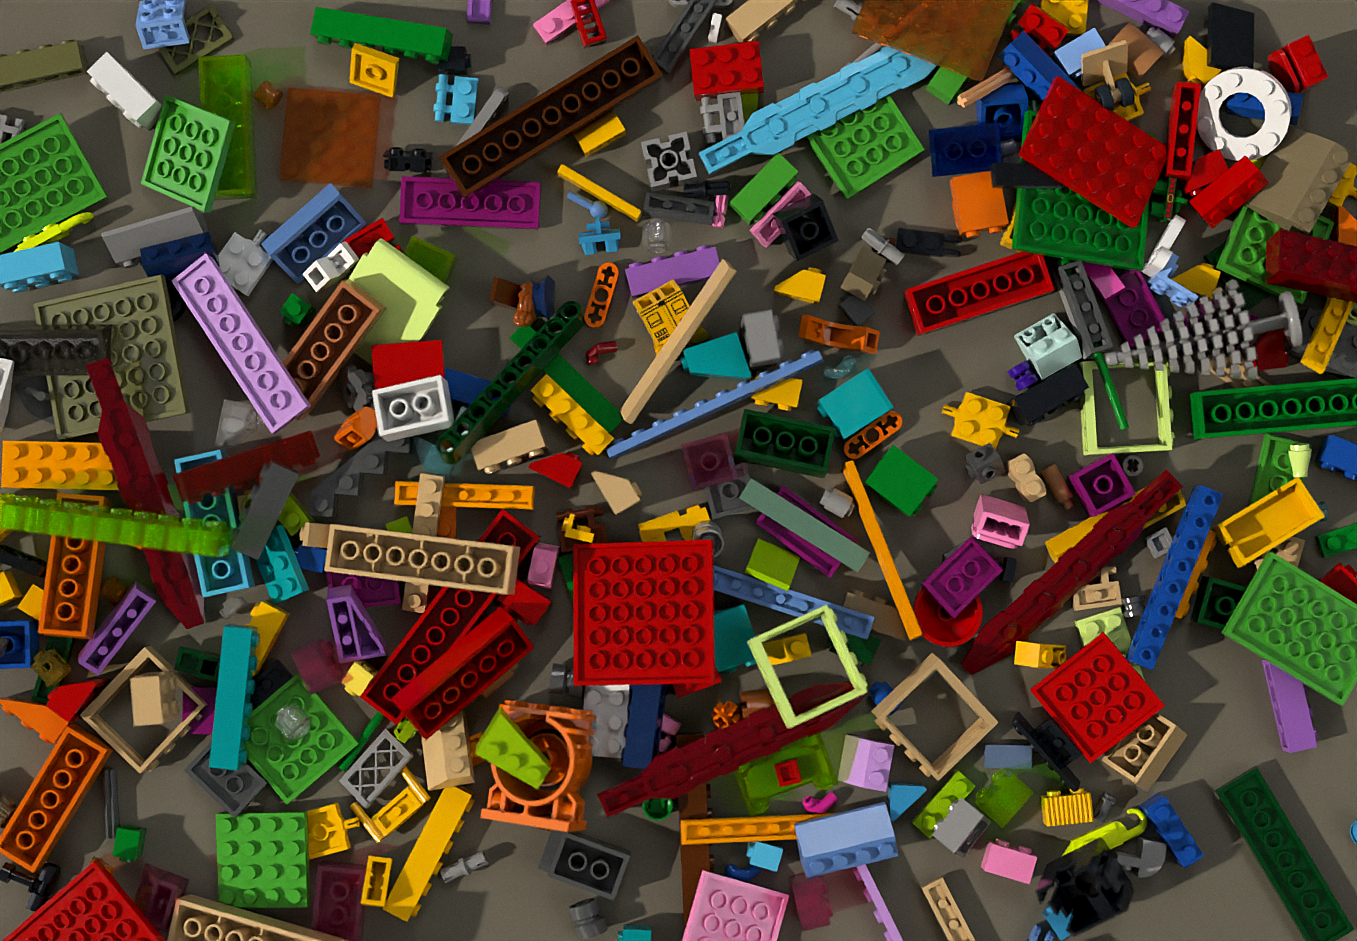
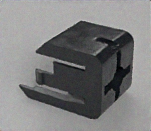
M1101 837L1048 863L1036 889L1038 900L1041 904L1046 897L1048 889L1054 887L1055 882L1057 883L1052 897L1048 901V905L1055 915H1058L1061 910L1066 918L1070 916L1073 908L1066 931L1074 937L1128 911L1134 893L1130 879ZM1088 871L1090 878L1096 876L1098 879L1097 889L1092 883L1085 881L1076 884L1077 875Z

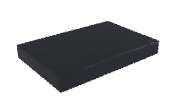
M1214 2L1209 5L1207 66L1225 71L1235 67L1253 69L1255 13Z

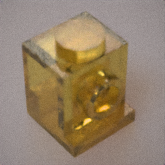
M54 649L47 652L45 650L40 651L34 656L33 660L35 663L31 666L44 680L47 687L56 686L73 670ZM45 663L50 665L49 671L44 667Z

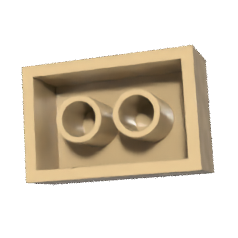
M533 420L480 439L471 448L478 470L490 474L501 470L500 465L507 463V465L513 466L523 462L522 458L529 455L531 458L545 454L544 450L548 449L539 422Z

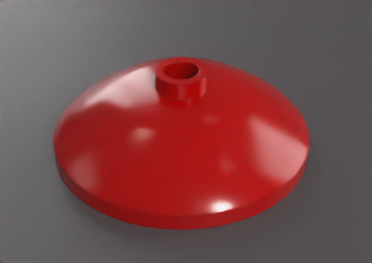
M924 587L919 590L915 597L913 611L922 631V636L935 645L942 647L961 645L970 640L981 625L983 610L979 596L955 618H952L948 613L945 617L941 616V605Z

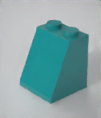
M737 332L684 349L683 356L680 357L684 372L688 371L690 376L733 381L750 380L752 377Z
M869 368L817 401L819 413L824 419L826 417L832 424L829 427L836 428L834 436L836 438L840 437L842 440L894 408Z
M740 603L715 612V664L718 672L723 671L724 674L736 671V666L745 663L746 666L756 664V660L747 641L755 638V634L744 604Z

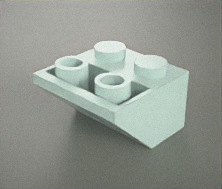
M1055 313L1014 335L1031 368L1042 380L1082 358L1077 338Z

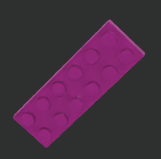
M401 176L399 223L539 230L541 183L498 180L469 199L464 200L451 178Z

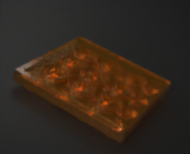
M288 87L279 179L281 181L327 185L331 183L338 186L372 188L381 102L380 95Z

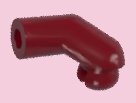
M616 341L597 343L585 354L587 364H598L599 355L617 352Z

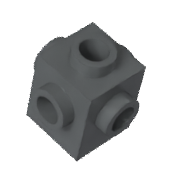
M990 443L965 456L968 463L965 468L971 478L975 477L980 485L1005 472L999 454Z

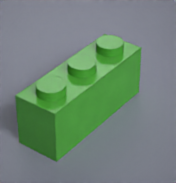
M777 153L730 201L729 206L748 225L753 221L757 223L765 215L763 210L769 204L773 206L782 197L780 193L785 188L789 190L798 181L796 179L798 171L780 153Z

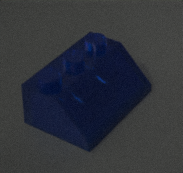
M1000 122L929 130L932 177L991 171L990 165L992 163H1003L1004 140L1003 127Z

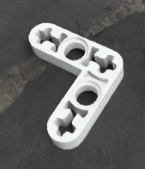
M1176 214L1174 215L1141 272L1152 277L1164 268L1173 253L1169 249L1184 226L1185 219Z

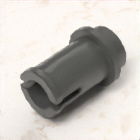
M1107 792L1099 795L1100 800L1093 812V818H1096L1101 823L1106 822L1105 820L1113 805L1116 806L1117 804L1115 802L1117 798Z

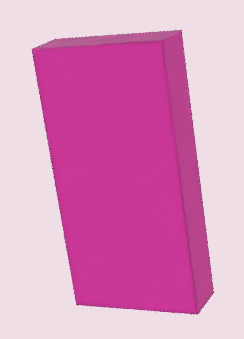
M1082 262L1088 280L1104 302L1125 291V286L1110 266Z

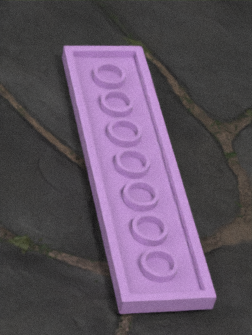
M205 253L172 280L173 285L272 434L279 432L311 407L213 257Z

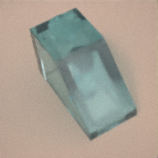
M414 436L413 442L423 470L432 474L444 475L445 481H448L456 464L448 465L444 463L435 444Z

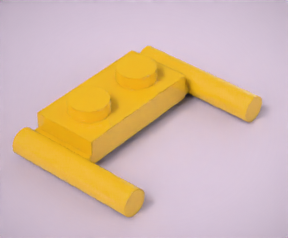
M406 765L399 773L409 786L371 819L357 801L350 805V809L377 844L383 841L386 836L392 834L422 808L424 803L431 799L430 795Z

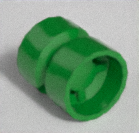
M650 798L643 802L645 815L654 821L666 819L673 809V799Z

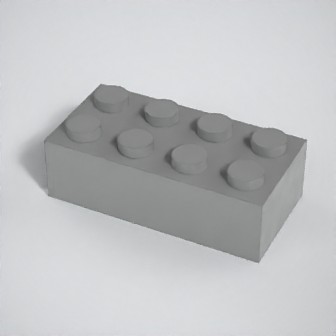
M772 310L743 315L740 328L749 370L776 366L781 355L784 353L782 339H777L776 335L779 329L777 315L773 316Z

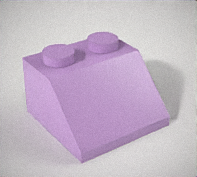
M845 734L837 780L862 788L886 792L894 745L887 741Z

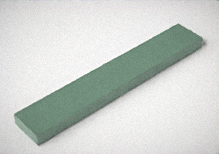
M752 478L739 497L742 501L857 573L870 554L864 548Z

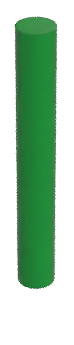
M377 711L358 738L359 744L345 756L338 766L342 771L346 772L384 719L385 716Z

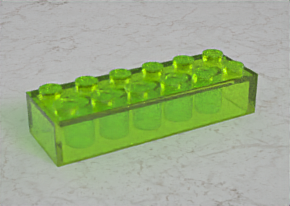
M245 54L198 57L201 108L236 122L214 201L258 198L251 61Z

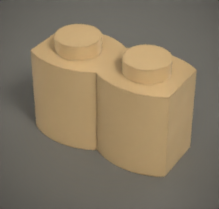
M1019 454L1005 462L1006 472L1016 482L1017 493L1024 502L1031 503L1046 495V487L1041 478L1035 474L1034 464L1026 454Z

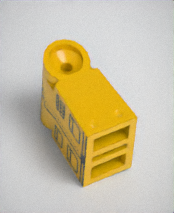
M673 279L633 301L636 310L653 339L656 356L690 308L682 290ZM700 325L684 349L699 345L711 338V336Z

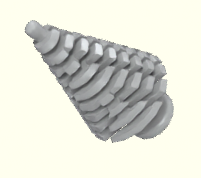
M1232 279L1225 285V295H1228V301L1226 297H1222L1223 289L1221 287L1216 288L1212 292V297L1214 298L1213 305L1211 301H1208V295L1199 298L1200 320L1204 321L1203 326L1202 322H1198L1197 317L1199 313L1193 302L1186 306V319L1190 325L1188 330L1187 326H1184V317L1179 310L1173 314V325H1175L1176 329L1174 332L1175 338L1173 337L1172 330H1170L1169 321L1165 318L1160 321L1162 342H1159L1155 328L1152 326L1147 329L1149 345L1144 346L1141 334H1138L1134 337L1135 349L1130 350L1128 341L1121 344V351L1106 353V363L1109 366H1114L1124 362L1126 368H1133L1132 359L1137 358L1140 369L1149 370L1147 357L1151 356L1155 370L1164 371L1162 354L1165 353L1169 370L1179 373V365L1177 363L1178 351L1180 359L1183 360V368L1186 374L1195 373L1194 361L1191 358V355L1194 354V357L1197 356L1198 362L1196 365L1201 375L1210 376L1211 363L1216 377H1225L1224 367L1226 366V368L1230 369V376L1232 378L1240 379L1243 373L1244 377L1248 380H1256L1257 367H1253L1252 362L1256 360L1255 347H1249V342L1253 340V335L1283 329L1289 345L1300 347L1302 345V331L1297 307L1291 292L1285 291L1279 296V315L1249 321L1247 311L1241 312V307L1245 305L1242 293L1237 294L1236 289L1239 286L1236 280ZM1212 314L1214 315V317H1218V322H1217V318H1216V319H1213V318H1212ZM1220 349H1221V351H1225V352H1226V356H1225V357H1224V354L1221 355ZM1206 351L1207 354H1211L1212 359L1210 360V362L1209 358H1206ZM1238 364L1240 366L1244 365V372L1242 370L1239 371Z

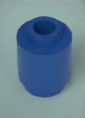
M877 681L869 688L871 693L868 697L878 705L894 689L886 681L881 683ZM901 701L889 715L894 714L902 706L903 702Z

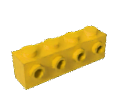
M547 374L530 390L534 394L532 399L541 408L545 404L551 410L548 415L557 423L560 421L564 422L568 426L565 431L574 439L579 437L584 442L582 447L591 456L594 453L600 456L610 443L615 440Z

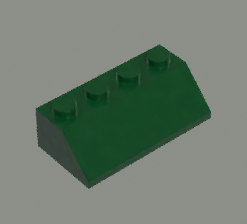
M744 409L733 460L824 479L828 471L836 428Z

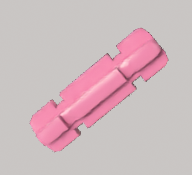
M728 195L716 196L715 216L712 219V226L724 227V215H726L729 200Z

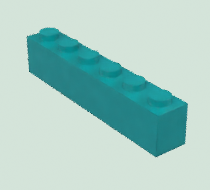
M238 624L224 626L209 767L238 770L247 762L248 751L245 750V742L249 740L250 727H247L248 717H251L253 704L250 703V695L255 690V680H252V676L258 663V658L255 657V647H258L260 643V633H257L258 627Z

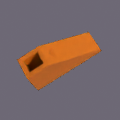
M11 697L0 699L4 712L17 716L21 719L20 723L23 726L36 730L40 733L39 737L47 743H57L66 726L75 723V721H65L42 702Z

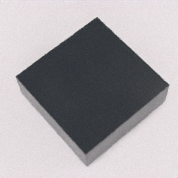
M1004 557L1003 571L1000 574L999 580L1007 582L1013 580L1017 563L1016 559Z

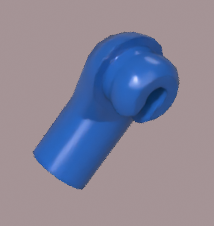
M730 864L725 868L726 877L747 882L761 873L759 868L752 864L744 870L737 869L734 864Z

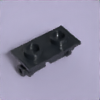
M391 147L383 154V157L388 158L384 160V168L389 169V171L405 172L406 163H410V172L426 173L431 171L432 164L427 159L431 158L432 152H426V149L423 148L403 151L401 147Z

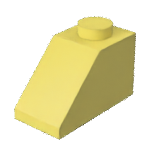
M364 659L358 660L351 666L341 683L345 685L344 689L354 697L356 695L360 697L379 671Z

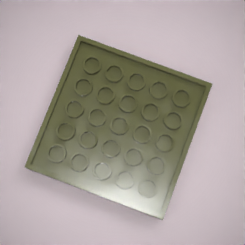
M157 275L33 304L58 440H66L98 432L102 409L85 365L108 357L125 402L141 414L145 422L190 413L165 275Z

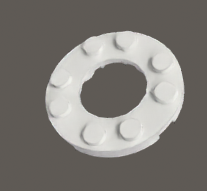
M1248 67L1231 68L1215 76L1201 91L1196 127L1204 143L1212 151L1220 149L1224 158L1239 161L1246 155L1249 160H1255L1273 151L1286 136L1290 118L1292 117L1290 99L1282 84L1271 74ZM1238 92L1256 96L1263 104L1265 110V122L1262 128L1256 134L1248 137H1240L1229 133L1222 126L1220 120V108L1223 101L1228 96Z

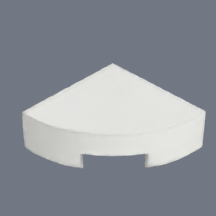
M714 13L712 16L708 36L709 42L717 43L722 22L721 14Z

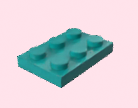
M283 524L274 527L259 559L255 560L273 605H276L309 590Z

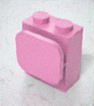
M980 494L973 514L972 535L978 539L1016 549L1018 545L1022 546L1030 525L1026 508Z

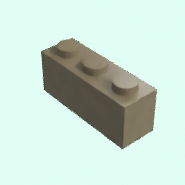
M852 589L851 593L845 592L841 604L842 607L875 617L871 630L906 641L907 632L897 607L888 606V600L876 596L874 600L864 598L866 593Z

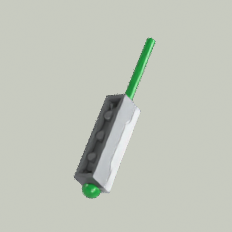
M1059 258L1056 263L1057 270L1053 273V277L1075 337L1078 340L1084 360L1094 358L1120 430L1130 428L1103 356L1113 347L1083 263L1082 261L1074 262L1073 260Z

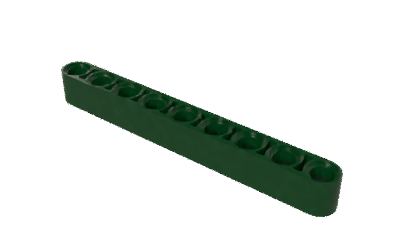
M565 302L438 439L436 448L444 463L453 465L459 462L581 329L585 319L578 302ZM453 448L451 451L446 452L447 449Z

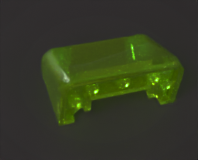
M820 732L810 737H803L782 747L778 752L767 757L765 755L734 771L750 817L765 813L770 806L769 798L806 784L813 783L816 789L828 790L832 786L838 785ZM796 758L802 782L779 787L774 763Z

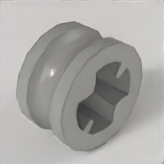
M1127 456L1120 463L1125 475L1129 477L1137 476L1143 470V462L1138 456ZM1128 460H1130V462L1135 461L1137 463L1134 466L1136 469L1135 472H1133V470H1127V467L1129 466V464L1127 463Z

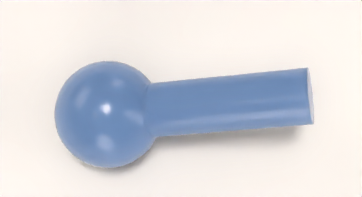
M572 190L567 194L566 198L589 209L594 218L599 216L602 219L608 213V206L603 201L593 202Z

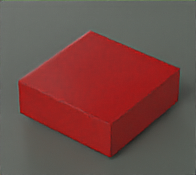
M796 758L774 763L779 787L802 782Z

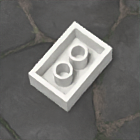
M108 52L87 70L93 77L90 82L102 91L106 98L114 106L118 107L131 123H134L138 128L143 126L149 131L158 122L162 104Z
M441 375L372 390L379 436L387 442L447 429L455 422L448 381Z

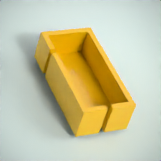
M1297 477L1212 529L1216 532L1223 546L1229 545L1230 548L1226 551L1237 568L1325 516L1300 478Z

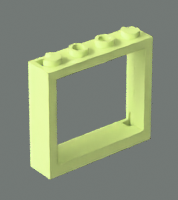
M1162 357L1164 371H1156L1154 367L1159 444L1097 448L1092 370H1096L1098 367L1095 361L1078 363V369L1089 388L1084 390L1086 395L1080 398L1084 456L1172 450L1175 435L1174 432H1171V422H1173L1174 415L1173 410L1169 407L1172 389L1168 385L1167 376H1170V370L1166 357ZM1147 358L1148 367L1154 366L1152 358ZM1132 359L1133 367H1140L1138 359ZM1124 362L1114 366L1107 364L1108 369L1126 368Z
M827 605L747 641L787 729L868 692L866 689L868 686L865 681L866 678L863 673L859 674L855 666L858 664L856 656L852 651H848L846 643H848L847 637L843 630L838 629L835 623L838 621L837 616L832 608L829 609ZM820 616L854 690L795 717L762 646V642Z

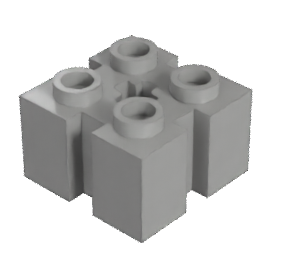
M687 132L669 135L668 142L660 143L659 138L641 142L645 165H652V168L647 169L652 192L670 188V182L678 181L679 186L697 182L693 159L687 160L686 157L691 153ZM666 158H671V161L675 160L672 166L664 165Z

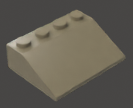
M1289 125L1284 139L1267 155L1259 169L1269 183L1247 200L1244 205L1287 231L1306 235L1313 228L1355 154L1334 141Z

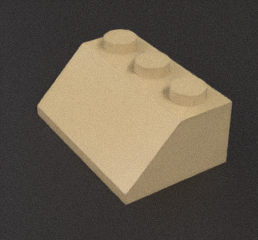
M597 471L591 473L615 515H619L641 502L639 497L643 494L636 482L631 484L628 479Z
M461 710L429 739L425 740L421 736L428 791L475 783L467 718L465 712Z
M1155 713L1111 747L1102 761L1148 792L1188 735L1177 725Z

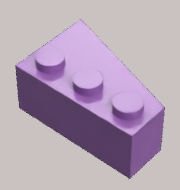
M345 585L327 588L326 601L340 663L386 656L387 643L353 587Z

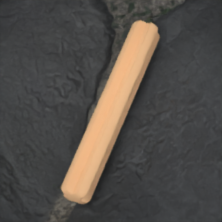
M1006 67L960 94L957 104L966 108L1017 76Z

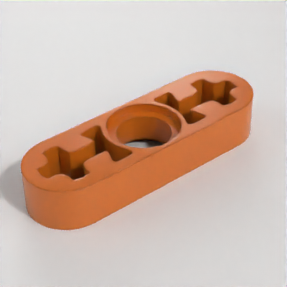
M607 262L599 267L586 308L585 322L594 329L602 327L605 323L619 278L618 268L613 263ZM608 268H612V273L615 274L614 277L610 276L608 280V285L612 284L611 288L606 285H598L599 281L604 283L605 275L602 272L603 270L607 271ZM600 289L606 290L609 294L608 299L604 302H599L595 298V293ZM592 303L600 307L606 306L604 311L601 308L599 309L598 315L601 317V321H596L595 324H592V320L589 318V315H593L596 307H591Z
M895 411L883 414L845 442L843 445L844 455L852 460L863 456L900 429L902 425L901 416ZM887 416L890 418L895 417L897 419L895 422L896 427L889 426L884 429L887 432L884 436L882 429L876 424L880 422L882 426L887 423ZM869 429L878 431L879 438L876 442L867 440L866 432ZM861 435L863 442L869 447L865 449L864 445L857 449L858 455L855 453L849 454V444L856 445L859 443L860 440L857 437Z

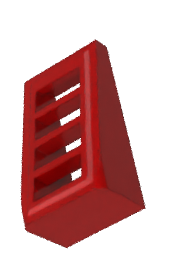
M571 0L570 4L583 48L605 42L607 36L595 1ZM590 5V8L580 11L578 9L579 6ZM592 13L593 17L582 20L581 16ZM595 23L594 27L588 29L584 27V25ZM594 32L598 33V36L592 38H588L587 36L588 34Z

